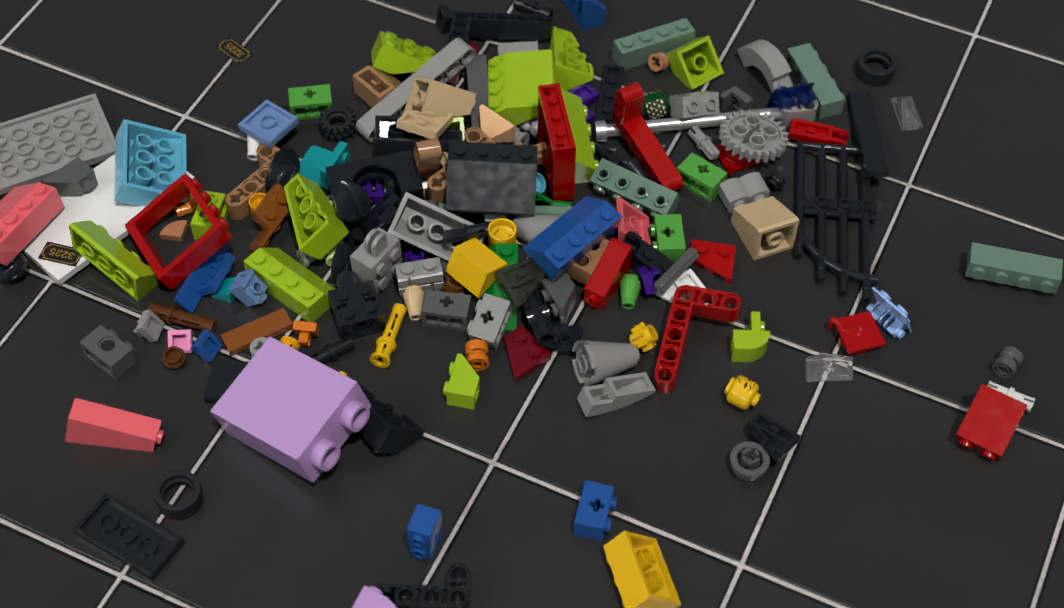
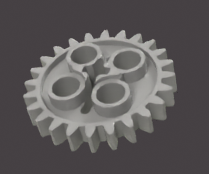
M750 109L748 113H745L743 110H740L739 114L733 112L732 116L727 115L726 119L722 120L719 130V139L722 140L721 145H726L725 150H732V156L739 154L740 160L746 157L748 162L755 159L756 163H759L760 159L767 163L768 158L774 161L776 156L781 157V154L785 152L789 139L787 138L788 133L785 132L786 127H780L781 121L774 122V116L768 118V113L760 115L759 110L756 113H752Z

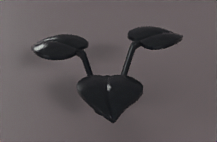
M346 181L339 182L336 209L340 218L348 221L344 225L349 233L343 239L349 245H341L333 255L331 280L332 284L337 285V276L341 272L352 271L350 256L357 249L353 242L361 241L369 233L363 232L356 223L361 220V215L369 212L371 208L370 196L361 186ZM400 239L401 255H405V253L416 248V246Z

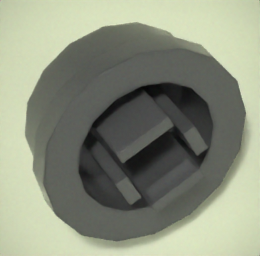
M745 441L737 444L730 453L731 469L738 478L744 481L758 480L767 472L770 465V456L760 444Z

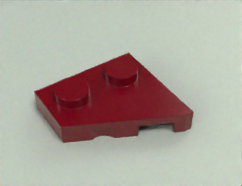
M523 325L504 336L505 348L508 352L509 363L512 367L513 378L516 383L551 360L549 351L542 345H538L535 337Z

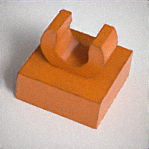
M294 320L293 331L299 336L298 342L301 343L300 346L310 347L311 337L319 338L320 327L314 322Z

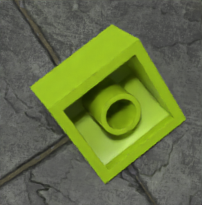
M709 36L695 38L666 53L672 73L690 90L724 73Z

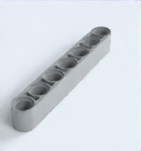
M461 38L454 39L357 121L356 130L369 142L373 143L375 138V115L400 117L404 113L415 75L445 84L473 60L475 50Z

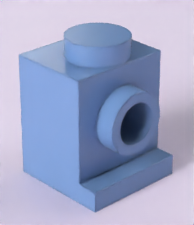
M253 269L239 272L228 289L247 307L259 305L267 298L265 291L268 286L254 274L255 271Z

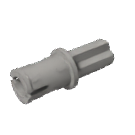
M693 126L692 129L696 134L690 129L688 135L697 144L698 150L703 151L710 160L718 159L720 151L712 143L711 137L706 136L699 126Z

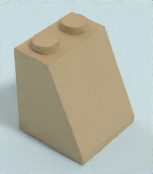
M415 75L404 112L406 110L434 112V116L446 117L447 113H453L454 117L468 115L475 106L476 93Z
M771 196L733 208L731 223L752 259L757 260L792 249L795 243L799 219L775 197Z

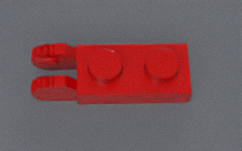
M792 118L788 139L847 145L846 140L849 138L847 130Z

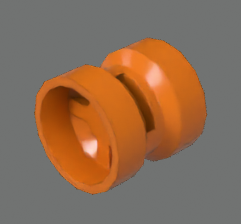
M481 339L468 341L465 344L466 360L474 371L487 369L489 367V357L487 356L488 343Z

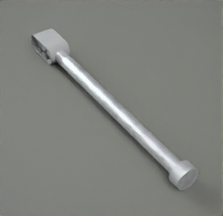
M809 96L787 98L780 101L779 107L751 111L756 113L759 110L760 115L768 113V118L774 116L775 120L781 121L782 126L788 127L791 126L792 118L814 122L818 101ZM733 112L689 118L674 117L645 120L652 132L691 129L693 126H699L700 128L720 126L722 120L726 119L727 115L732 116ZM605 120L593 122L596 142L607 141V137L622 135L615 123L606 124Z

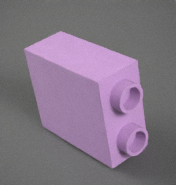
M269 337L210 412L228 435L314 483L322 471H329L335 466L340 457V447L352 431L358 432L366 425L370 415L371 404L357 381Z

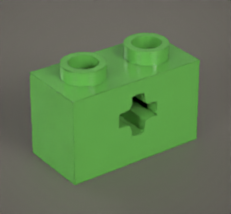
M330 84L288 88L290 111L299 120L318 118L321 111L325 112L324 108L328 107L331 109Z
M691 153L677 167L683 179L684 187L709 202L718 195L719 184L727 179V172L694 153Z
M681 214L654 215V224H650V237H654L655 240L652 241V247L673 262H676L686 252Z

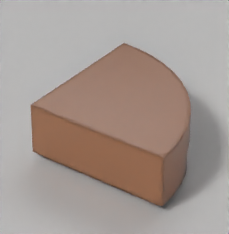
M178 220L168 224L160 232V238L182 242L188 228V221Z

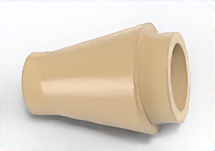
M411 285L404 289L402 296L409 313V319L418 321L422 319L421 310L425 292L421 286Z

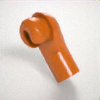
M192 194L188 195L185 204L174 207L177 217L194 213L198 203Z

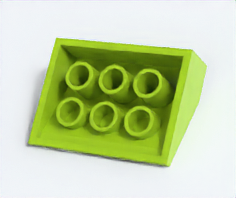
M553 50L506 52L489 60L488 108L515 126L537 117L538 85L555 83Z

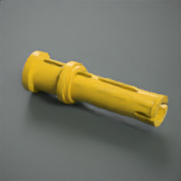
M396 303L393 305L384 332L376 340L377 347L375 352L371 354L370 361L377 367L386 368L391 363V353L396 349L395 339L407 311V308L402 304Z

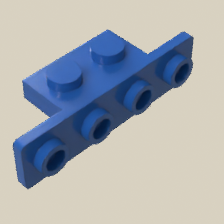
M228 242L189 274L174 300L187 312L192 313L195 310L202 296L214 294L221 289L222 281L231 271V265L235 260V257L230 252L227 253L231 247Z

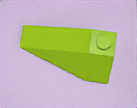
M553 26L550 49L554 52L555 83H559L561 89L568 91L592 81L594 78L593 66L585 61L587 56L579 51L580 45L573 33Z

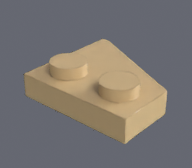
M406 110L397 120L396 128L423 136L426 139L439 138L453 122L454 114L447 113L446 117L434 116V112Z

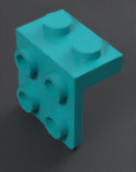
M340 141L333 152L318 146H311L300 161L299 174L318 183L320 187L329 190L325 167L344 164L350 161L351 155L348 143Z

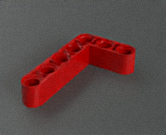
M634 82L616 90L612 113L614 123L653 182L670 190L677 191L683 188L684 182L680 173L641 116L644 92L640 84Z
M682 285L676 289L654 372L656 390L660 393L668 394L675 389L693 316L724 322H735L741 315V299L737 294L690 285ZM677 337V338H680V339H678V340H672L671 338ZM668 357L675 358L674 360H666ZM664 377L670 378L667 381L661 380Z

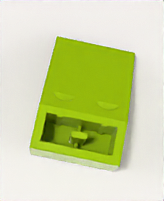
M380 31L371 51L372 67L390 74L416 72L437 53L428 46L421 47L416 45L410 39H400L392 32L386 31L385 33Z

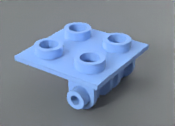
M873 287L872 290L877 303L875 305L873 303L869 304L866 310L871 312L874 320L878 321L879 325L883 324V328L894 338H903L906 334L905 329L911 333L912 330L909 324L911 321L907 317L908 312L899 304L895 306L891 302V297L885 291L881 290L879 292Z

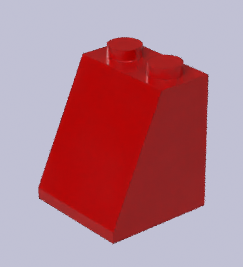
M981 384L956 433L955 439L959 440V445L971 450L974 447L982 451L981 455L992 461L995 458L1001 460L1026 411L1027 404Z

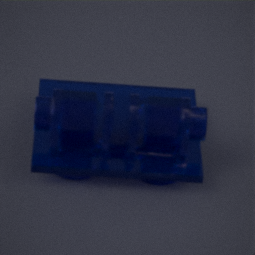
M802 82L793 87L781 86L776 88L765 108H778L780 110L794 107L795 104L796 106L811 104L812 101L816 100L815 93H811L814 83L806 84Z

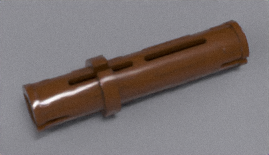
M152 302L148 307V310L150 309L168 324L176 323L202 331L210 329L212 333L217 328L216 319L181 311L175 306L166 307Z

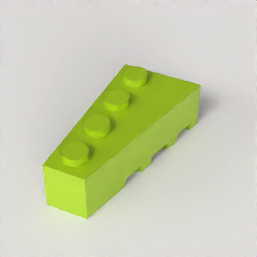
M297 173L284 186V191L299 251L320 260L349 231L319 184Z

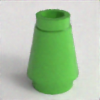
M626 274L623 275L619 282L621 307L624 309H634L642 283L639 276Z

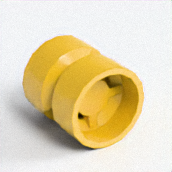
M498 218L489 224L488 248L496 243L517 244V230L514 222L506 218Z

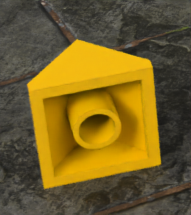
M472 238L454 247L446 273L479 299L505 270L508 263L477 238Z

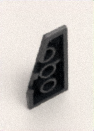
M375 115L374 157L411 150L413 154L416 142L430 139L396 128L398 116ZM447 128L438 138L441 151L449 150V141L463 142L462 131Z

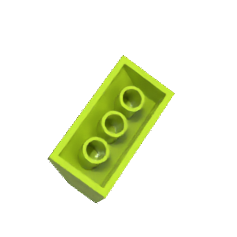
M561 89L576 145L575 184L590 182V178L598 166V160H594L595 145L593 141L590 142L589 138L591 136L590 123L586 124L585 118L588 117L587 107L583 106L581 97Z
M91 220L72 222L69 225L73 249L136 301L139 302L158 285L157 276L150 265H145L135 252H129L124 248L123 243L119 239H113L108 235L107 230L102 225L97 226Z
M259 247L243 261L245 271L253 269L255 271L254 274L268 286L266 289L267 293L307 322H314L330 308L328 291L335 288L279 248Z

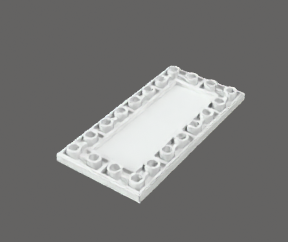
M115 154L93 169L98 185L91 191H88L81 197H60L64 208L22 250L26 256L60 285L90 262L81 256L76 267L39 259L38 257L47 241L73 247L69 225L72 222L89 220L97 226L102 225L107 230L108 235L113 239L117 238L121 241L130 234L125 224L147 206H135L114 201ZM187 171V175L191 179L194 178V176Z

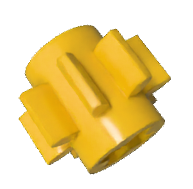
M641 322L631 329L632 334H630L629 339L631 344L638 350L642 348L645 353L657 345L655 341L658 340V333L651 324L645 326V323Z

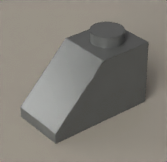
M79 157L42 180L43 184L55 187L60 197H81L98 185L94 170Z

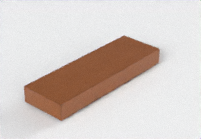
M282 308L220 336L228 353L232 356L250 348L251 342L256 338H274L292 330L293 323L285 309Z

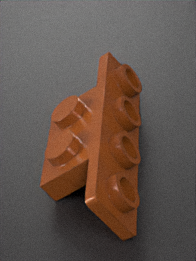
M279 183L272 186L251 214L263 228L248 247L250 251H254L259 247H266L270 242L269 237L280 229L281 221L290 215L284 188Z

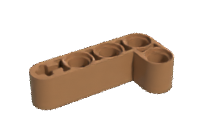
M471 127L464 133V142L496 144L479 128ZM448 165L432 175L427 181L428 198L435 203H442L446 200Z
M438 138L416 142L413 157L424 188V200L429 199L427 181L439 171L442 159Z
M264 144L259 145L256 152L260 168L226 196L225 201L231 219L241 220L251 213L249 198L253 194H267L265 179L276 152L280 150L276 146L269 148Z

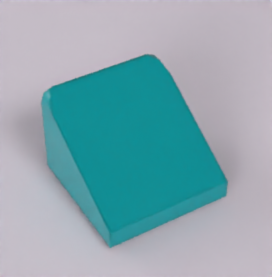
M236 277L224 278L221 289L214 294L212 293L211 297L232 304L236 297L228 289Z

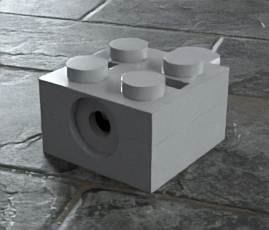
M379 227L372 229L367 234L365 241L350 256L352 271L356 273L360 283L373 280L377 293L386 288L388 282L395 275L394 264L402 263L399 238Z

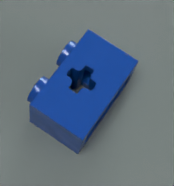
M585 480L574 521L573 535L603 541L605 532L609 533L611 529L612 518H609L610 511L615 512L618 497L614 496V486Z
M417 504L406 528L409 553L415 558L433 560L443 537L442 512L421 504Z

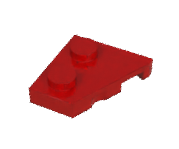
M692 239L691 248H696L699 254V258L693 265L703 268L711 275L716 273L725 278V283L731 284L736 245Z

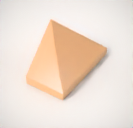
M482 104L480 106L481 130L495 143L512 142L515 140V125Z

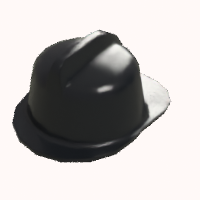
M282 148L276 152L265 179L267 193L277 183L284 188L297 173L299 174L300 160L293 149Z

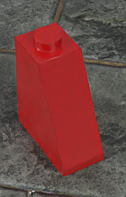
M613 237L611 238L584 288L583 301L589 306L596 307L602 311L605 309L619 289V282L623 275L629 274L632 246Z

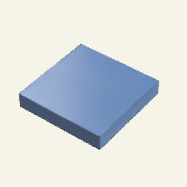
M266 99L238 124L239 130L272 148L299 124V119Z

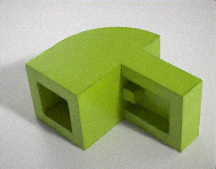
M751 311L748 324L749 330L733 329L731 362H753L760 359L766 353L770 331H765V322L761 321L760 312Z

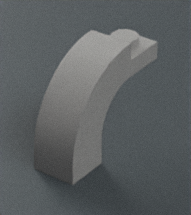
M756 40L737 49L744 68L755 66L763 73L775 100L796 92L788 74L791 72L790 66L782 53L773 44L766 40Z

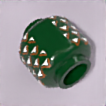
M657 90L644 95L643 116L647 115L650 120H654L668 115L670 102L667 93L663 94L661 90Z

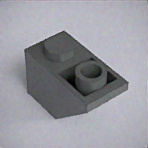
M566 272L556 280H553L551 277L541 280L542 290L539 291L543 303L548 304L552 317H556L561 325L566 323L576 304L575 284Z

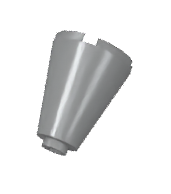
M535 214L534 217L516 216L512 219V222L516 225L517 237L529 243L562 215Z
M580 340L575 342L572 352H576V359H572L574 373L578 382L585 384L583 387L593 386L604 381L606 378L633 368L640 359L639 350L630 343Z

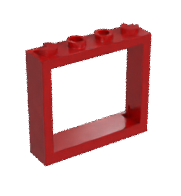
M560 84L538 85L537 139L538 143L548 139V142H545L548 147L547 159L543 164L552 200L556 201L574 199L576 145Z
M186 173L125 224V227L157 278L171 290L233 238V235L227 228L230 224L222 216H219L221 211L215 204L210 203L212 198L205 190H201L203 185L196 177L191 179ZM192 194L213 227L169 265H166L146 232L188 195Z

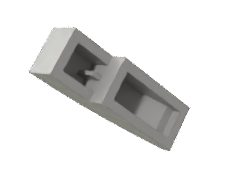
M646 372L606 378L604 383L600 385L582 387L577 401L585 416L591 417L633 404L652 395L656 389Z

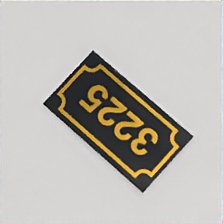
M230 36L215 46V48L237 64L242 63L254 54Z
M47 241L38 258L76 267L82 255L75 251L73 247Z

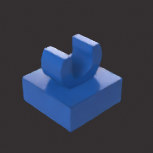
M206 329L201 332L190 349L195 355L200 356L204 362H212L223 344L210 329Z

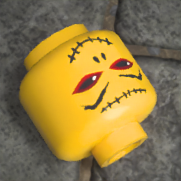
M742 375L736 378L732 377L724 391V394L727 395L726 400L742 410H747L750 405L755 407L761 397V394L757 393L759 385Z

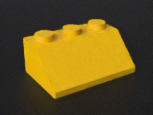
M623 531L603 546L606 560L611 567L614 582L619 589L624 608H676L682 605L656 538Z

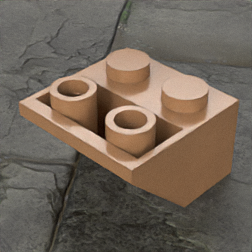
M370 65L352 75L354 93L372 108L401 84L390 73Z

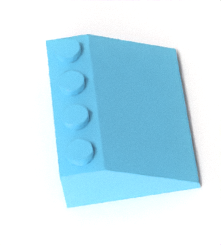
M123 119L116 134L114 201L135 206L148 205L184 173L187 174L186 134Z

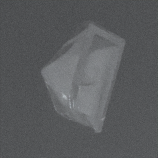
M912 96L891 98L902 131L923 128Z
M822 353L805 358L806 382L853 380L852 356Z

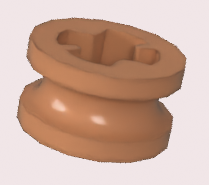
M663 52L654 53L649 57L648 64L651 70L656 72L662 71L668 67L669 59Z

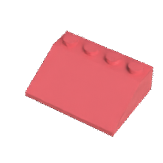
M40 182L14 187L0 201L1 264L7 266L64 208V204L55 187Z

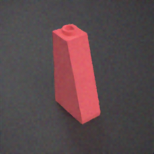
M75 398L68 417L65 441L153 452L155 444H161L164 430H160L162 420Z

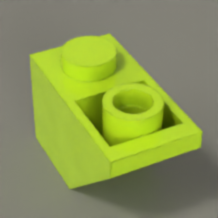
M457 353L455 362L450 364L449 376L451 377L449 381H445L443 395L447 397V405L475 410L480 392V377L465 357Z

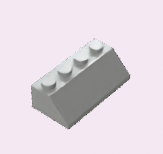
M405 192L390 224L388 233L449 262L454 247L466 241L462 240L447 244L443 239V231L462 227L463 224L467 226L474 224ZM485 236L477 237V239L482 242Z

